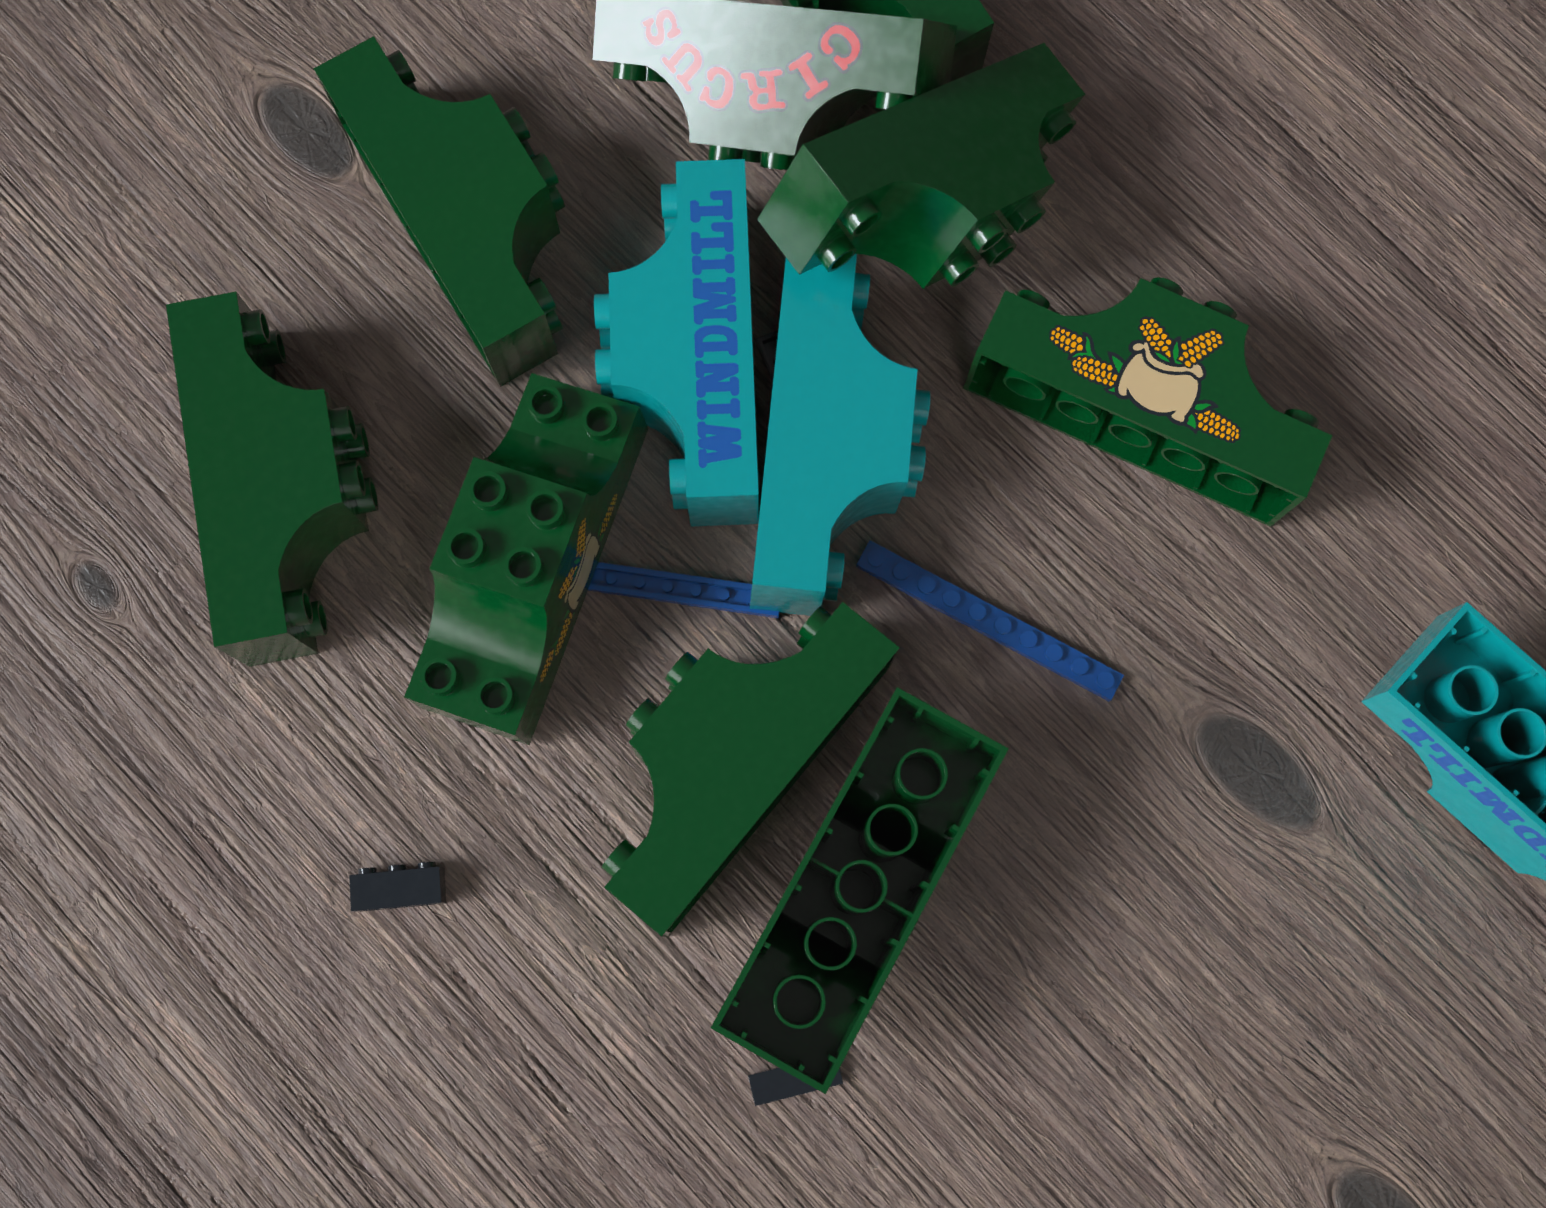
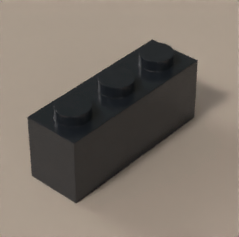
M436 862L418 863V869L406 870V865L388 866L387 872H377L376 867L358 869V874L349 875L352 912L446 904L445 868L436 867Z

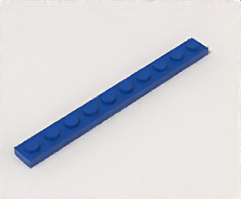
M869 541L856 564V567L1108 702L1112 700L1124 676L872 541Z
M598 562L588 591L779 618V611L750 609L752 584Z

